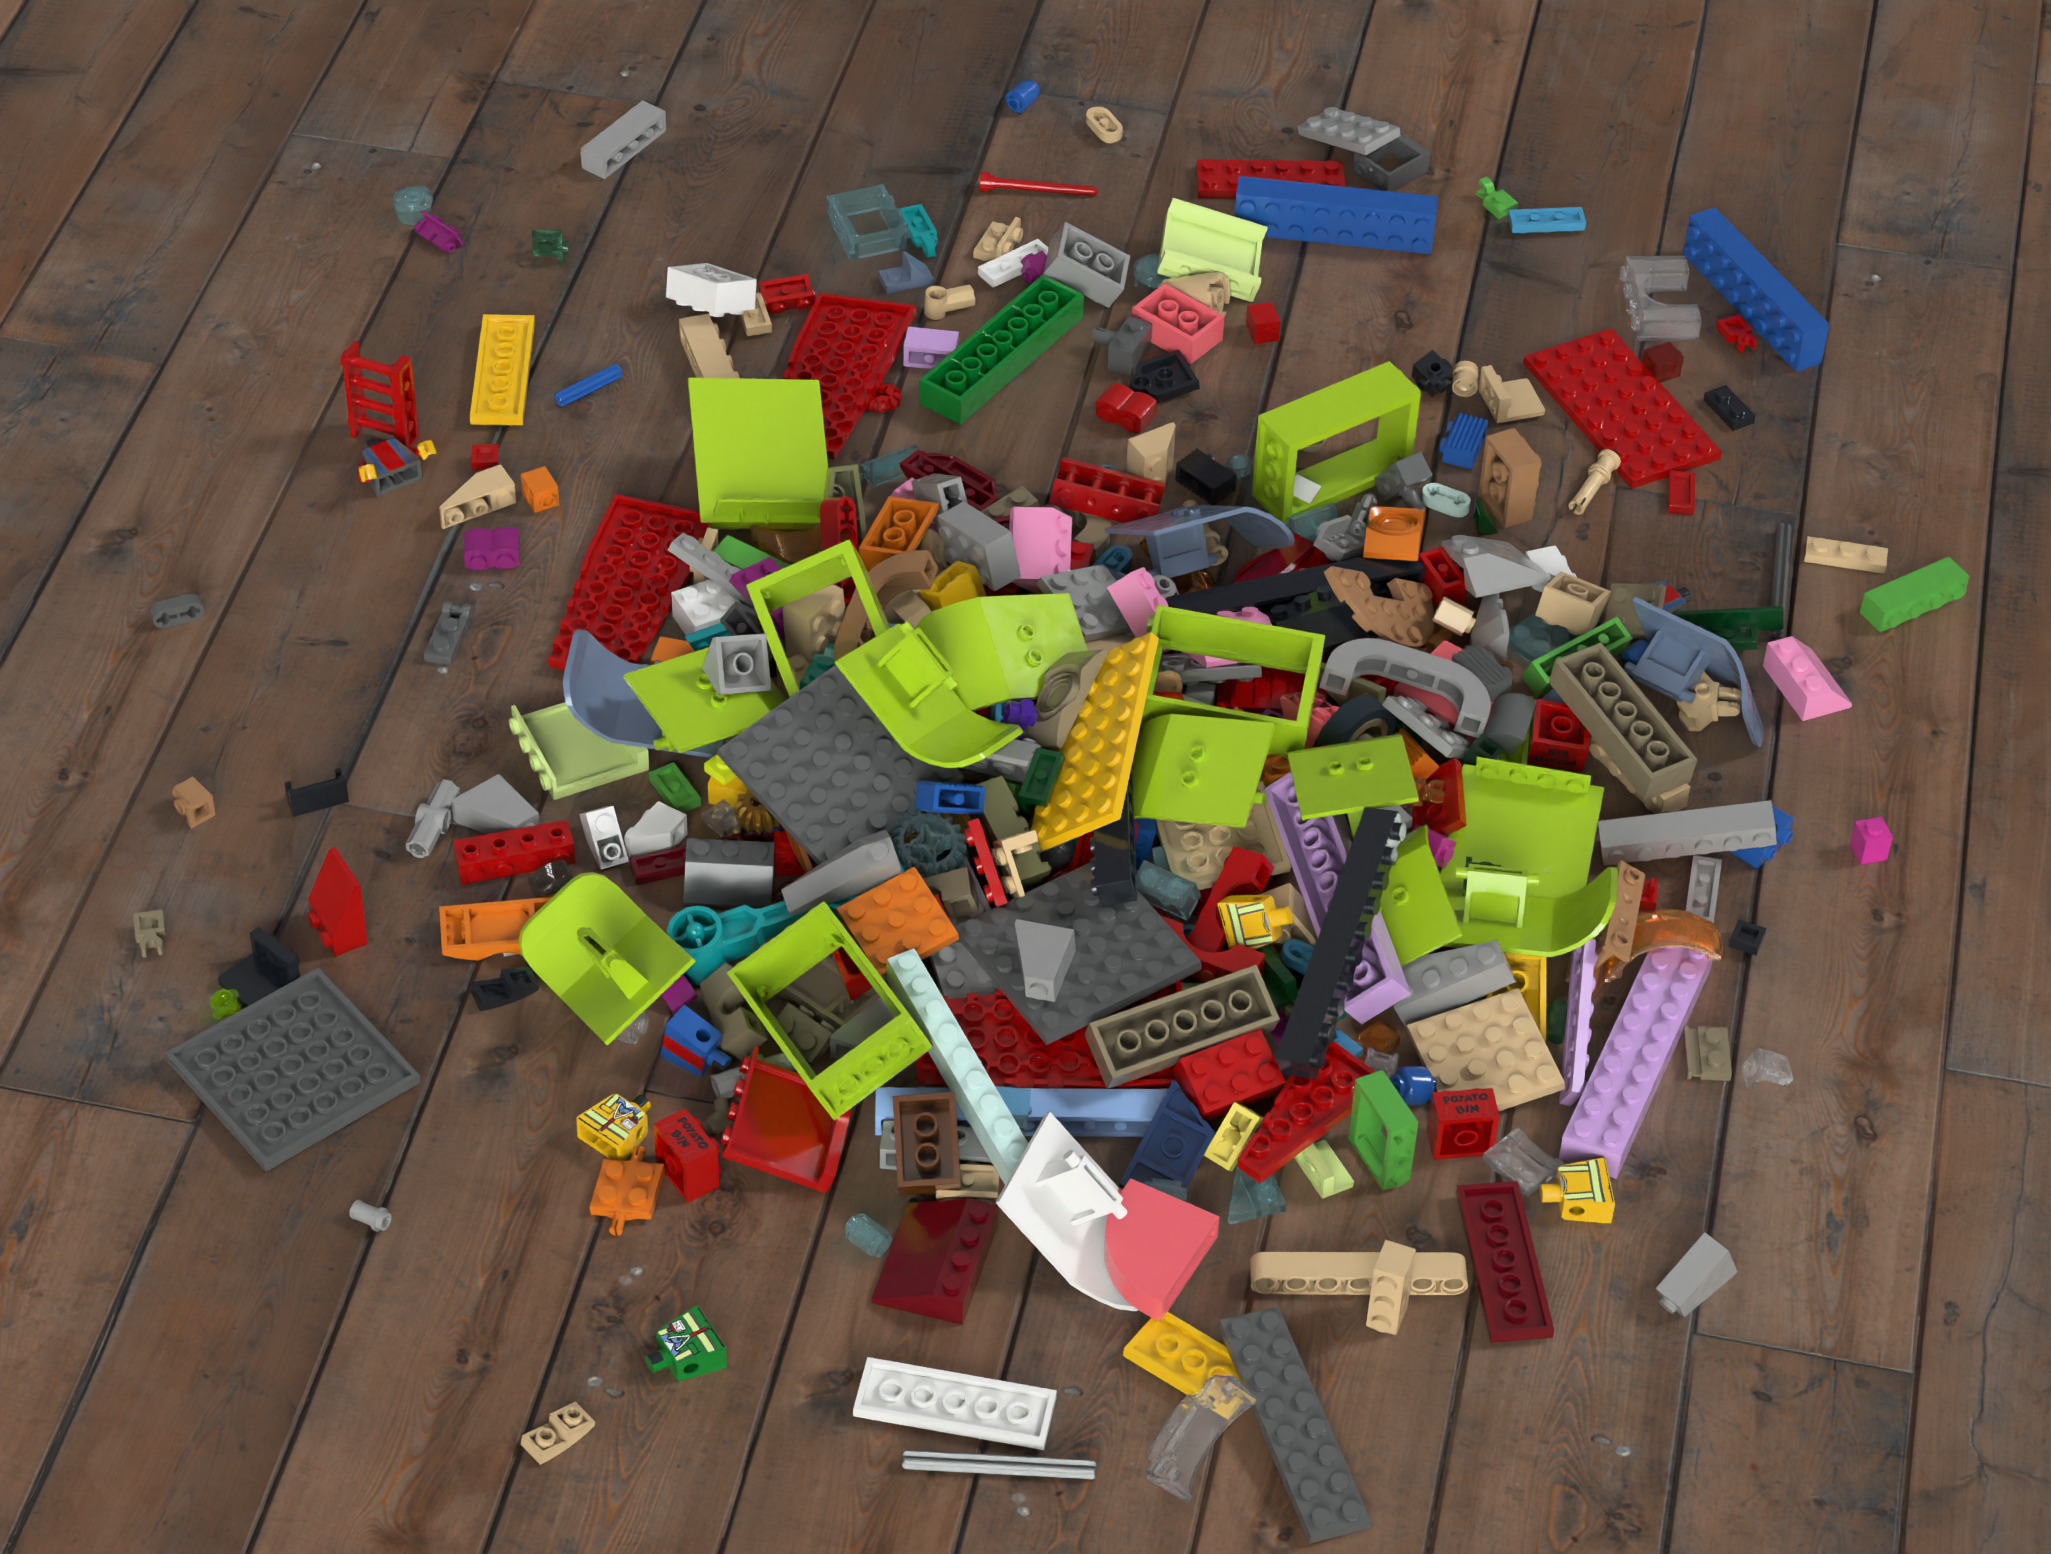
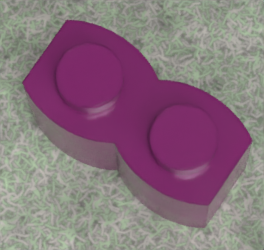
M500 527L494 530L475 528L465 531V568L484 570L491 567L510 569L520 566L519 529Z

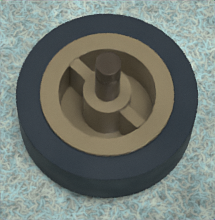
M1357 696L1342 705L1330 717L1318 737L1316 747L1393 735L1395 717L1373 696Z

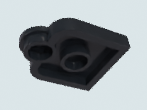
M1179 350L1138 364L1135 369L1136 376L1129 385V388L1134 392L1145 393L1153 397L1157 402H1163L1200 389L1199 380Z

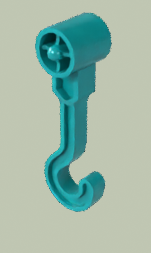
M900 864L901 872L903 873L904 869ZM854 895L827 905L837 919L842 922L836 908L858 896ZM785 900L761 909L742 905L719 914L708 907L697 905L686 907L677 912L669 921L667 935L696 961L683 975L690 984L700 986L702 981L724 963L732 966L733 960L753 954L768 939L780 934L787 926L792 925L807 914L809 910L790 916Z

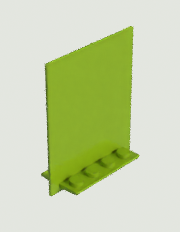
M689 377L688 388L700 522L709 523V528L815 530L817 524H820V505L824 500L828 469L819 380Z
M1477 757L1476 766L1463 764L1462 776L1467 826L1448 835V838L1456 841L1452 859L1445 868L1441 867L1440 876L1444 887L1466 890L1467 879L1456 878L1457 866L1469 867V864L1528 869L1529 874H1539L1538 886L1526 885L1525 896L1555 899L1585 887L1589 874L1604 787L1590 785V775Z

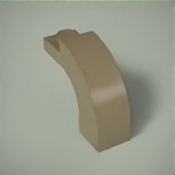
M1064 508L1066 513L1072 517L1075 525L1082 529L1074 538V541L1094 544V564L1110 547L1111 534L1105 533V528L1111 527V520Z

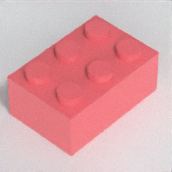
M1165 283L1132 308V317L1152 323L1151 343L1169 353L1179 350L1190 365L1223 340L1225 316Z

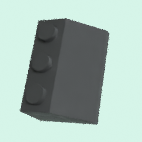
M687 838L683 906L698 905L715 908H737L747 905L754 909L770 906L772 899L774 842Z

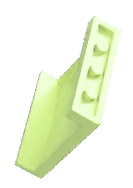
M1173 198L1165 215L1157 273L1176 278L1223 272L1225 273L1223 277H1228L1230 296L1253 302L1261 285L1262 278L1258 277L1261 248L1268 227Z
M566 702L522 716L515 705L511 706L512 718L509 719L510 729L513 735L518 734L519 744L523 753L529 754L532 770L534 772L538 771L543 790H548L553 800L649 770L647 747L612 743L599 737L583 726L572 715Z

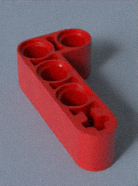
M850 497L825 498L821 502V552L849 539L858 552L856 506ZM852 576L833 584L843 589L845 604L850 603L856 589Z

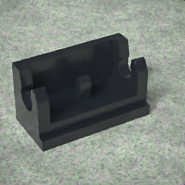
M341 768L334 769V779L297 789L291 788L290 781L284 782L285 797L293 817L349 802L347 782L345 776L342 775Z

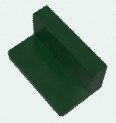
M1036 748L1018 795L1022 813L1029 814L1032 804L1048 807L1065 761L1064 753Z
M1267 945L1255 949L1265 954L1262 979L1275 1009L1278 1010L1296 1001L1298 995L1296 978Z

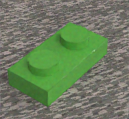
M674 762L649 772V781L668 806L682 813L701 806V797Z

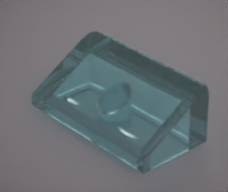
M1332 503L1288 517L1286 526L1292 533L1295 532L1310 541H1315L1318 527L1323 522L1338 518L1336 505Z

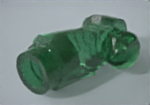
M1555 999L1546 1006V1014L1549 1015L1546 1039L1554 1044H1562L1565 1039L1568 1001L1563 999Z

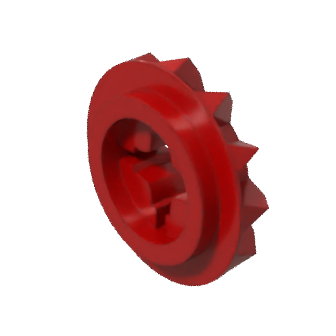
M882 381L866 409L873 412H888L897 408L902 401L900 388L894 387L893 383L886 385Z

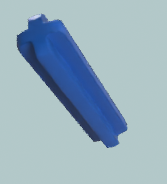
M613 364L554 394V401L559 407H564L620 379L623 376L622 369L617 364Z

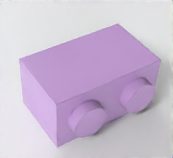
M908 327L904 342L903 366L933 369L959 346V332Z

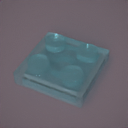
M1535 612L1509 629L1508 648L1531 663L1537 658L1572 641L1577 636L1568 632L1566 628L1560 625H1549L1543 622L1542 618L1535 616Z

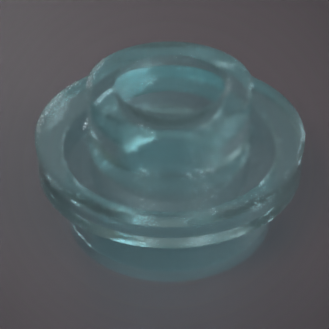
M1235 455L1229 459L1225 467L1232 468L1235 474H1237V478H1242L1250 473L1252 463L1247 456Z

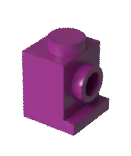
M1044 251L1036 254L1030 253L1021 260L1023 265L1021 273L1024 280L1030 285L1041 275H1044L1043 272L1047 258Z

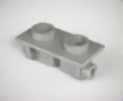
M1373 493L1364 495L1361 503L1357 502L1351 516L1352 520L1347 528V532L1364 543L1366 528L1369 523L1371 506H1377V499Z

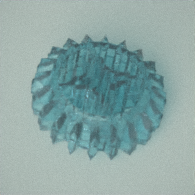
M918 808L914 811V816L907 812L904 814L903 820L898 819L895 822V828L890 830L889 836L904 872L915 866L920 876L927 878L949 872L953 869H959V865L964 862V854L967 850L966 844H963L966 839L965 834L959 833L961 830L960 824L951 825L953 822L952 816L944 819L942 818L943 813L934 815L932 812L926 811L925 814H922ZM916 831L918 832L917 838L912 839L910 843L904 844V839L908 835ZM950 849V853L946 858L936 862L938 854L943 853V850Z

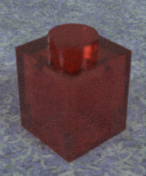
M1671 342L1645 349L1643 351L1642 363L1661 383L1681 375L1684 356Z

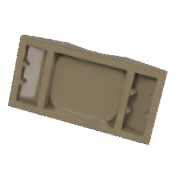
M1105 650L1066 653L1045 672L1044 688L1039 694L1037 704L1034 706V709L1037 710L1036 722L1033 727L1027 726L1023 738L1038 742L1042 749L1054 750L1062 748L1108 654Z
M829 956L777 993L782 999L794 1001L808 1008L816 1014L814 1019L817 1023L820 1024L824 1020L837 1030L880 998L875 989L871 988L858 998L850 1001L834 960Z

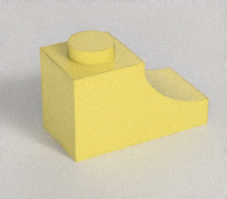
M1234 1102L1204 1156L1232 1172L1249 1140L1255 1134L1257 1128L1262 1125L1264 1117L1248 1107Z

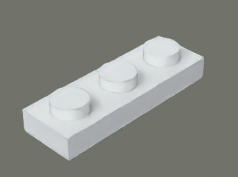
M1036 239L979 266L978 275L994 288L1022 274L1021 269L1023 265L1021 260L1030 253L1036 254L1044 251L1047 255L1048 247L1039 239Z

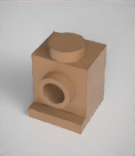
M194 777L177 784L173 788L172 795L176 798L174 806L181 815L185 814L187 816L188 826L191 829L216 815L213 795Z

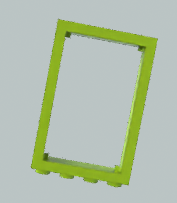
M1388 361L1258 415L1252 496L1272 516L1286 525L1376 486L1374 477L1393 463L1414 454L1421 391L1401 370ZM1379 417L1377 439L1296 472L1298 450ZM1296 474L1321 486L1310 504L1293 495Z
M850 539L746 585L789 697L800 690L769 612L852 576L875 635L878 636L890 629L864 562Z
M1157 605L1155 616H1149L1147 632H1152L1159 640L1140 729L1150 719L1167 714L1271 722L1276 726L1268 749L1269 754L1286 757V752L1305 748L1321 668L1325 635ZM1163 648L1306 674L1297 720L1292 721L1153 695Z
M825 901L809 910L807 914L792 925L787 926L780 934L763 944L757 951L737 963L734 968L727 972L740 993L834 1121L933 1048L911 1015ZM842 946L895 1018L827 1069L816 1075L765 1005V1002Z

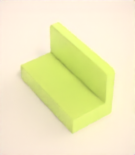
M1326 1140L1311 1144L1294 1157L1322 1199L1352 1188L1354 1185V1180Z

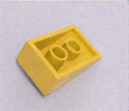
M1504 953L1516 982L1486 994L1485 999L1519 988L1546 1042L1547 957Z

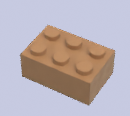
M1515 428L1486 436L1478 494L1504 528L1532 520L1536 506V492L1539 486V471L1542 466L1540 456L1530 448L1526 439L1521 437Z

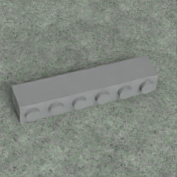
M1771 800L1598 821L1603 866L1618 865L1621 860L1626 863L1777 845L1776 826Z

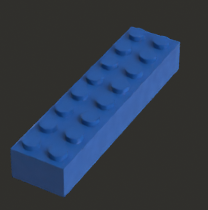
M1239 176L1234 217L1268 227L1264 237L1432 254L1438 196Z
M1715 207L1690 215L1683 248L1685 258L1698 269L1699 273L1723 295L1727 302L1749 322L1755 331L1796 372L1821 364L1830 324Z

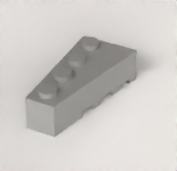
M1490 941L1425 955L1402 966L1401 968L1411 994L1393 1006L1407 1029L1408 1024L1447 1012L1516 981L1498 941Z

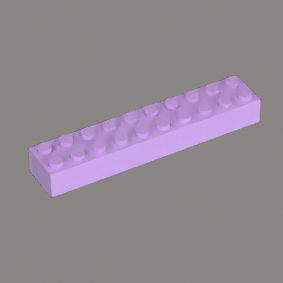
M1290 772L1266 787L1264 791L1318 938L1352 845L1353 837L1344 814L1307 820L1301 819ZM1380 910L1373 918L1370 938L1365 941L1362 950V961L1356 967L1353 975V987L1347 992L1344 1001V1010L1361 1024L1411 994Z
M1659 928L1563 1134L1559 1159L1569 1163L1605 1158L1609 1177L1617 1179L1683 1033L1684 1025L1686 1026L1710 973L1715 952L1714 946Z

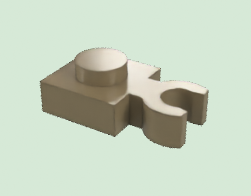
M163 909L133 913L136 943H140L142 957H147L146 951L152 947L157 948L159 955H163L164 949L161 939H166Z

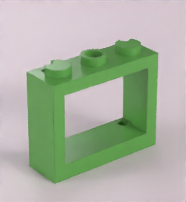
M1383 1070L1355 1079L1348 1139L1383 1191L1394 1186H1402L1410 1181L1418 1121ZM1382 1124L1388 1131L1387 1139L1381 1131Z

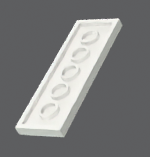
M867 1357L853 1408V1416L1044 1450L1056 1402L1057 1390Z

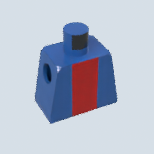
M683 1005L666 1024L661 1057L697 1076H703L710 1066L719 1072H724L732 1060L730 1056L720 1051L721 1032L686 1005Z

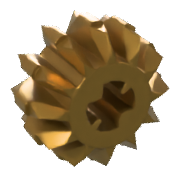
M748 788L745 794L738 795L737 803H735L734 815L739 827L745 828L747 833L757 831L760 835L761 831L764 830L771 833L773 827L780 826L775 817Z

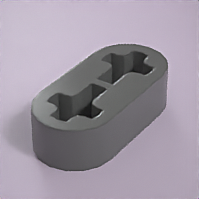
M186 594L162 600L150 608L152 621L158 628H168L198 620L204 614L201 599L195 594Z

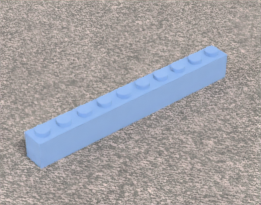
M879 1087L876 1089L875 1135H882L884 1120L894 1121L893 1096L951 1092L949 1087ZM996 1088L1024 1136H1033L1044 1115L1047 1112H1051L1072 1136L1144 1137L1168 1091L1167 1088ZM956 1101L957 1126L972 1128Z

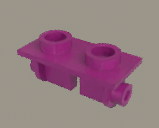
M423 210L420 211L424 219L415 224V230L418 235L429 242L432 240L435 246L446 253L453 252L456 244L462 247L465 246L459 237L461 233L450 224L447 227L434 213L429 215Z

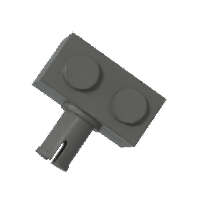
M1128 316L1117 332L1101 328L1100 326L1094 328L1091 341L1109 346L1107 370L1129 377L1133 375L1137 365L1141 363L1151 347L1152 323Z
M1421 451L1393 463L1374 477L1377 490L1383 495L1385 501L1401 496L1407 508L1426 509L1416 488L1431 477L1432 473Z

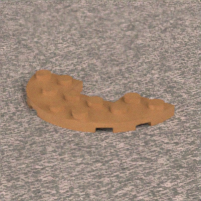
M1334 566L1324 571L1339 601H1346L1354 611L1352 618L1366 632L1372 630L1379 636L1378 639L1391 641L1416 650L1426 644L1432 637L1435 622L1431 620L1434 615L1431 600L1433 594L1426 584L1394 578L1387 583L1393 599L1373 595L1370 588V580L1364 572Z

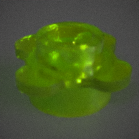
M221 989L212 995L210 1004L214 1009L212 1017L215 1020H222L224 1016H230L241 1011V1006L237 1002L239 997L237 990Z

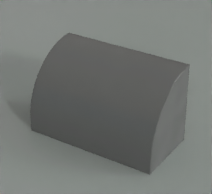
M1507 693L1497 697L1494 701L1482 740L1512 755L1525 739L1537 700L1519 693Z

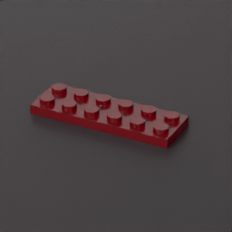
M1518 1181L1457 1185L1456 1196L1490 1343L1553 1338V1322Z

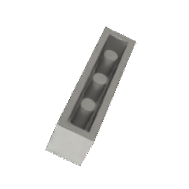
M642 100L581 148L582 169L606 179L666 131L665 111Z

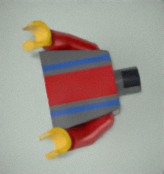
M372 438L365 443V449L361 452L362 461L358 463L356 478L360 484L369 482L375 495L379 497L421 480V461L427 459L431 454H436V449L432 440L423 441L417 445V448L403 445L394 438L381 443L377 439Z

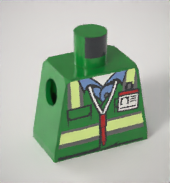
M698 1305L658 1329L656 1332L657 1351L645 1356L648 1368L652 1373L668 1367L678 1381H684L727 1367L726 1347Z

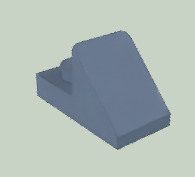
M905 251L902 252V266L879 271V281L886 294L934 284V278L927 265Z

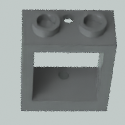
M1400 132L1401 136L1367 155L1354 152L1352 172L1378 190L1394 192L1429 171L1431 152ZM1391 155L1404 163L1391 172H1387L1376 164Z

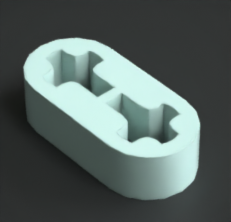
M1438 483L1426 484L1422 490L1421 501L1428 508L1453 517H1464L1469 513L1470 497L1461 491Z

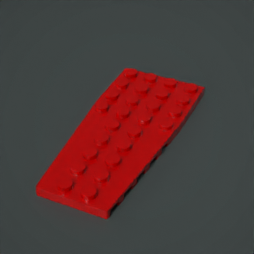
M825 293L818 294L795 340L788 360L789 367L788 370L784 371L782 379L819 380L827 459H836L894 363L906 338L907 329L911 327L917 314L916 305Z
M618 494L614 495L586 552L580 569L579 580L576 579L572 599L568 601L567 613L565 618L561 620L558 637L555 636L551 656L548 655L549 667L565 670L572 637L577 629L588 631L600 644L619 658L629 663H640L672 610L671 592L685 588L694 573L690 572V565L669 552L668 548L672 541L682 533L694 537L697 541H699L700 537L704 538L706 530L709 528V523L700 522L699 511Z
M1181 980L1106 1017L1182 991ZM996 990L995 994L978 996L977 992L966 993V997L948 999V996H943L996 1088L1107 1089L1084 1035L1088 1025L1046 1045L1001 990ZM928 1052L916 1060L919 1086L948 1087ZM1174 1066L1110 1089H1169L1172 1081H1176L1172 1073Z

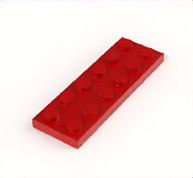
M1196 160L1198 198H1236L1239 176L1346 187L1343 161Z

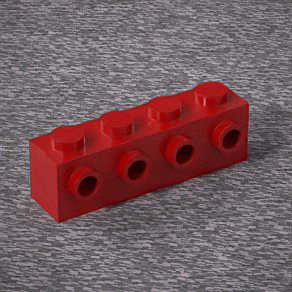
M567 819L453 840L454 858L461 885L576 864L574 841Z

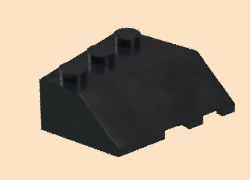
M1330 585L1320 586L1316 591L1308 595L1297 596L1294 598V601L1285 605L1275 606L1271 611L1265 613V615L1269 616L1272 626L1325 635L1323 653L1328 652L1332 645H1342L1365 636L1374 639L1379 637L1372 630L1366 632L1352 618L1354 611L1345 600L1343 602L1339 601Z

